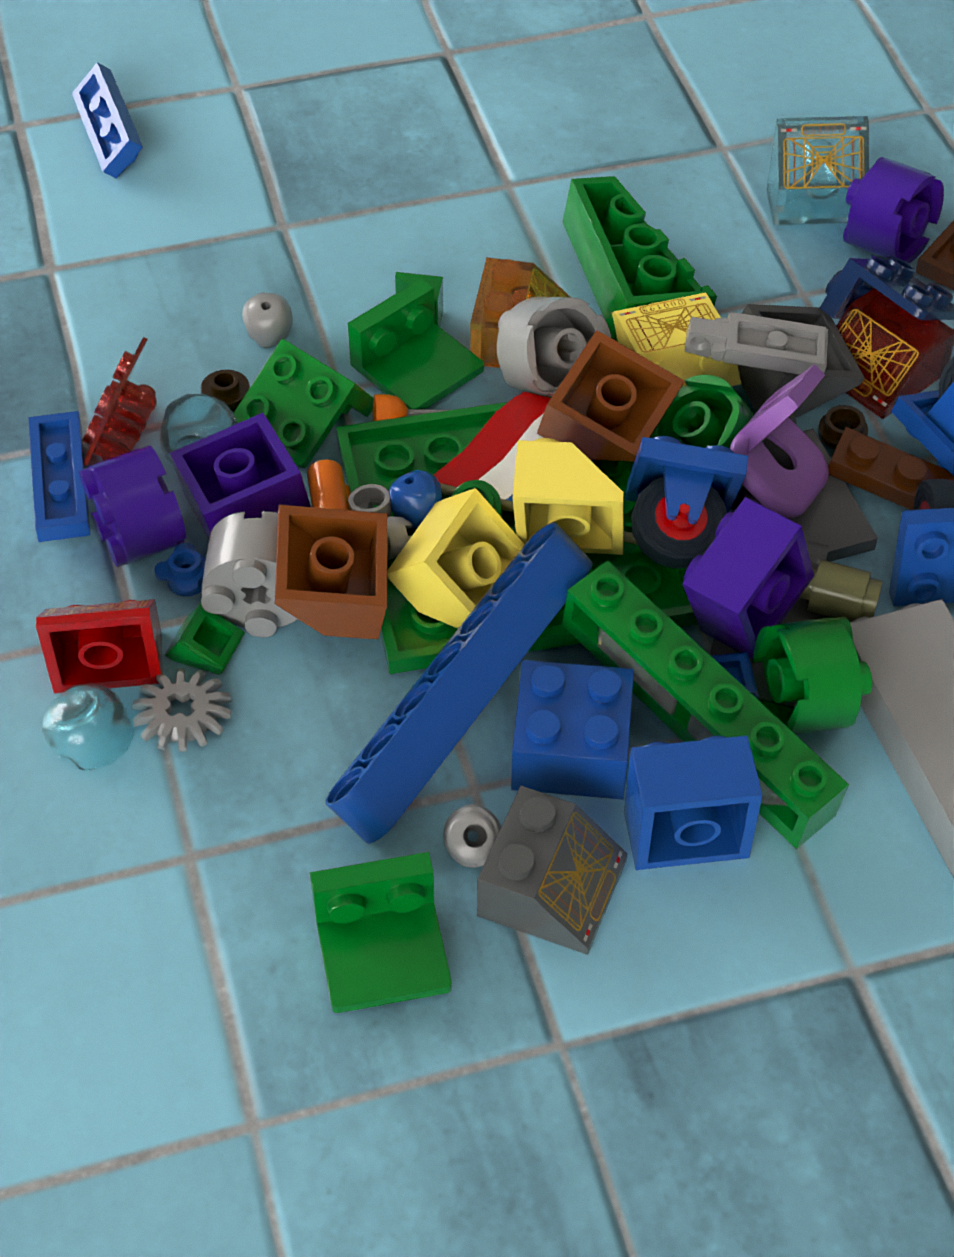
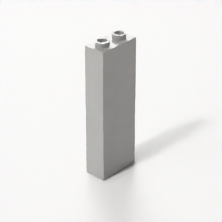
M940 599L925 604H910L898 611L871 618L866 616L860 617L850 622L859 662H866L872 675L871 692L868 695L862 696L860 706L954 878V618L944 601Z

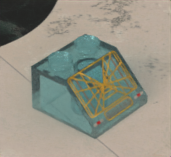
M868 116L777 118L766 188L773 225L847 223L851 207L846 204L847 190L854 179H863L869 171Z

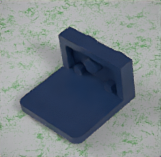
M873 255L869 259L849 258L843 270L838 271L827 284L825 290L827 296L820 306L821 310L834 319L847 318L854 309H858L869 318H876L887 298H889L920 320H954V304L951 303L953 295L937 284L931 282L927 285L914 277L916 269L894 256L890 260H883ZM858 311L853 318L860 317Z

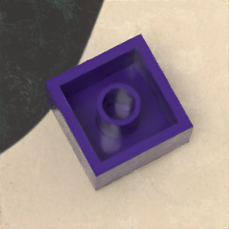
M264 413L169 453L184 495L208 539L214 526L223 518L234 513L245 512L244 519L262 518V511L278 513L279 505L311 507L301 472Z
M747 497L743 499L735 512H729L722 518L717 527L714 541L704 555H697L691 561L685 572L683 587L699 628L703 633L739 653L748 652L749 658L753 660L754 646L760 630L763 627L781 624L814 577L802 526Z

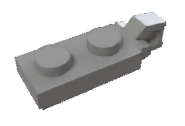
M730 311L728 318L709 320L691 317L686 332L685 352L706 358L711 357V359L719 362L723 360L724 363L799 375L815 364L824 373L827 367L828 329L823 326Z

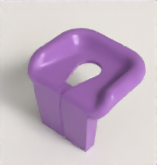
M815 364L768 398L735 436L730 446L734 453L749 456L747 472L742 485L764 507L785 518H795L802 515L824 488L829 476L828 464L823 453L789 418L825 376ZM765 437L791 457L794 466L793 470H787L778 464L762 442Z

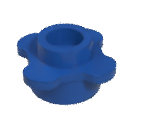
M190 543L179 544L174 548V552L166 561L155 565V576L160 581H167L169 589L177 595L193 596L202 592L206 557L195 551L194 545Z

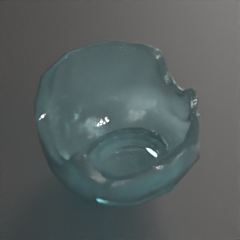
M186 394L170 402L165 409L159 439L161 450L164 452L165 458L173 464L170 452L238 424L237 418L222 400L208 394Z
M74 685L52 700L42 719V732L52 752L57 758L61 756L67 757L80 770L90 771L112 764L128 750L135 734L131 717L120 697L112 690L101 685Z

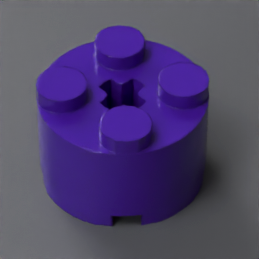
M878 158L864 178L854 179L847 190L846 204L851 207L843 233V241L888 260L894 256L907 263H911L922 253L930 238L923 236L928 223L937 225L944 200V185L942 181L935 179L936 176L888 158Z
M150 445L78 471L84 491L89 500H94L97 511L91 513L96 531L101 541H106L116 567L136 562L185 542L186 530L173 490L169 492L162 478L163 475H166V471L155 450Z

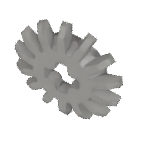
M178 668L176 683L173 684L167 676L161 673L157 675L156 679L162 689L149 684H144L140 688V692L150 698H140L133 701L132 709L144 710L132 718L134 727L149 724L142 732L141 738L147 742L156 734L159 735L158 749L165 750L169 742L173 741L178 742L179 752L187 751V742L195 739L203 747L208 744L205 737L208 730L217 735L224 731V728L216 721V718L230 719L232 712L218 704L230 702V694L221 691L214 692L222 686V682L218 678L206 681L201 685L206 673L200 669L194 673L189 682H186L184 668ZM177 699L184 703L191 699L193 700L191 703L193 713L187 717L183 713L171 716L169 715L172 712L170 702Z

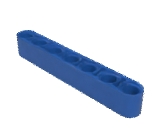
M556 522L547 524L526 542L329 792L326 798V805L364 842L368 844L376 842L396 824L565 604L567 590L583 579L592 567L591 559Z

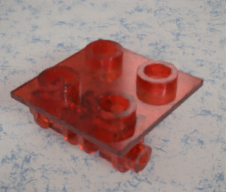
M145 337L142 338L134 355L127 351L124 352L112 377L120 381V383L112 380L110 386H106L94 411L96 414L92 418L82 439L83 442L90 445L84 459L85 465H88L93 454L102 457V460L105 461L133 451L142 435V431L147 425L151 412L157 405L156 392L151 386L146 384L138 386L130 382L148 340Z

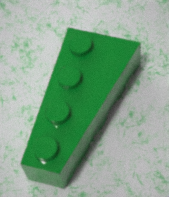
M615 176L571 179L562 223L609 329L615 335V341L618 342L612 316L614 311L705 292L715 306L717 295L708 285L701 287L693 278L695 269L685 258L678 260L668 248L669 239L661 229H655L644 220L646 212Z

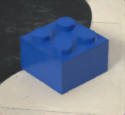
M522 660L512 749L511 790L518 791L520 786H524L542 793L624 800L634 669Z
M711 736L700 741L670 744L659 741L641 747H631L624 816L635 870L746 859L750 857L763 794L748 736L729 738L725 736Z

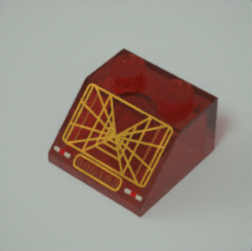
M875 288L851 303L836 325L865 377L859 386L845 393L881 419H885L891 414V410L899 396L920 393L940 379L944 367L950 361L954 346V329L941 320H920Z

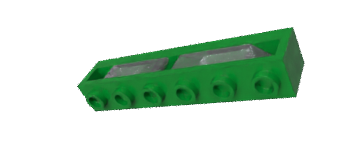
M608 560L567 590L562 626L605 667L634 669L632 693L681 740L690 742L700 741L711 736H725L727 738L748 736L763 794L759 814L795 849H798L836 816L849 784Z

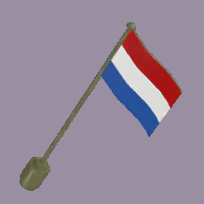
M524 391L497 410L464 451L434 474L441 485L442 494L451 497L454 490L462 483L470 480H482L491 484L497 490L502 501V510L514 513L512 496L518 440L534 441L544 438L538 435L537 431L551 398ZM591 460V461L596 465L599 460ZM624 531V542L638 545L633 533ZM821 559L818 569L813 568V579L800 596L801 599L809 600L807 611L832 618L846 617L849 622L864 616L868 618L874 617L883 581L870 578L872 572Z

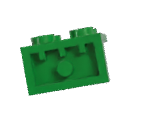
M422 278L348 322L350 365L385 394L399 397L405 402L408 409L425 410L484 372V361L435 324L434 287Z
M282 338L230 420L235 425L264 413L294 463L301 468H306L342 413L348 415L352 408L368 418L373 410V397L353 381Z
M429 852L310 872L316 925L331 1008L334 1013L441 995L452 990V980L434 904V872Z

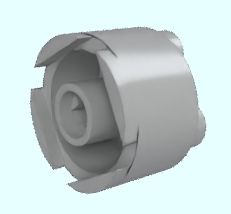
M532 297L523 300L511 310L505 311L498 322L497 357L503 372L504 381L507 385L517 388L522 392L552 397L595 331L598 330L611 338L607 322L602 315H597L588 306L590 305L582 299Z
M262 511V518L244 519L245 512L234 513L219 521L210 533L202 581L201 605L207 612L220 615L232 624L244 627L252 636L270 637L276 633L277 628L297 620V618L274 604L278 513Z

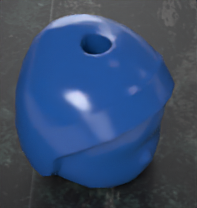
M415 470L406 473L395 480L389 489L394 517H403L411 522L412 527L410 529H417L433 505L443 500L441 485L438 479L426 471Z

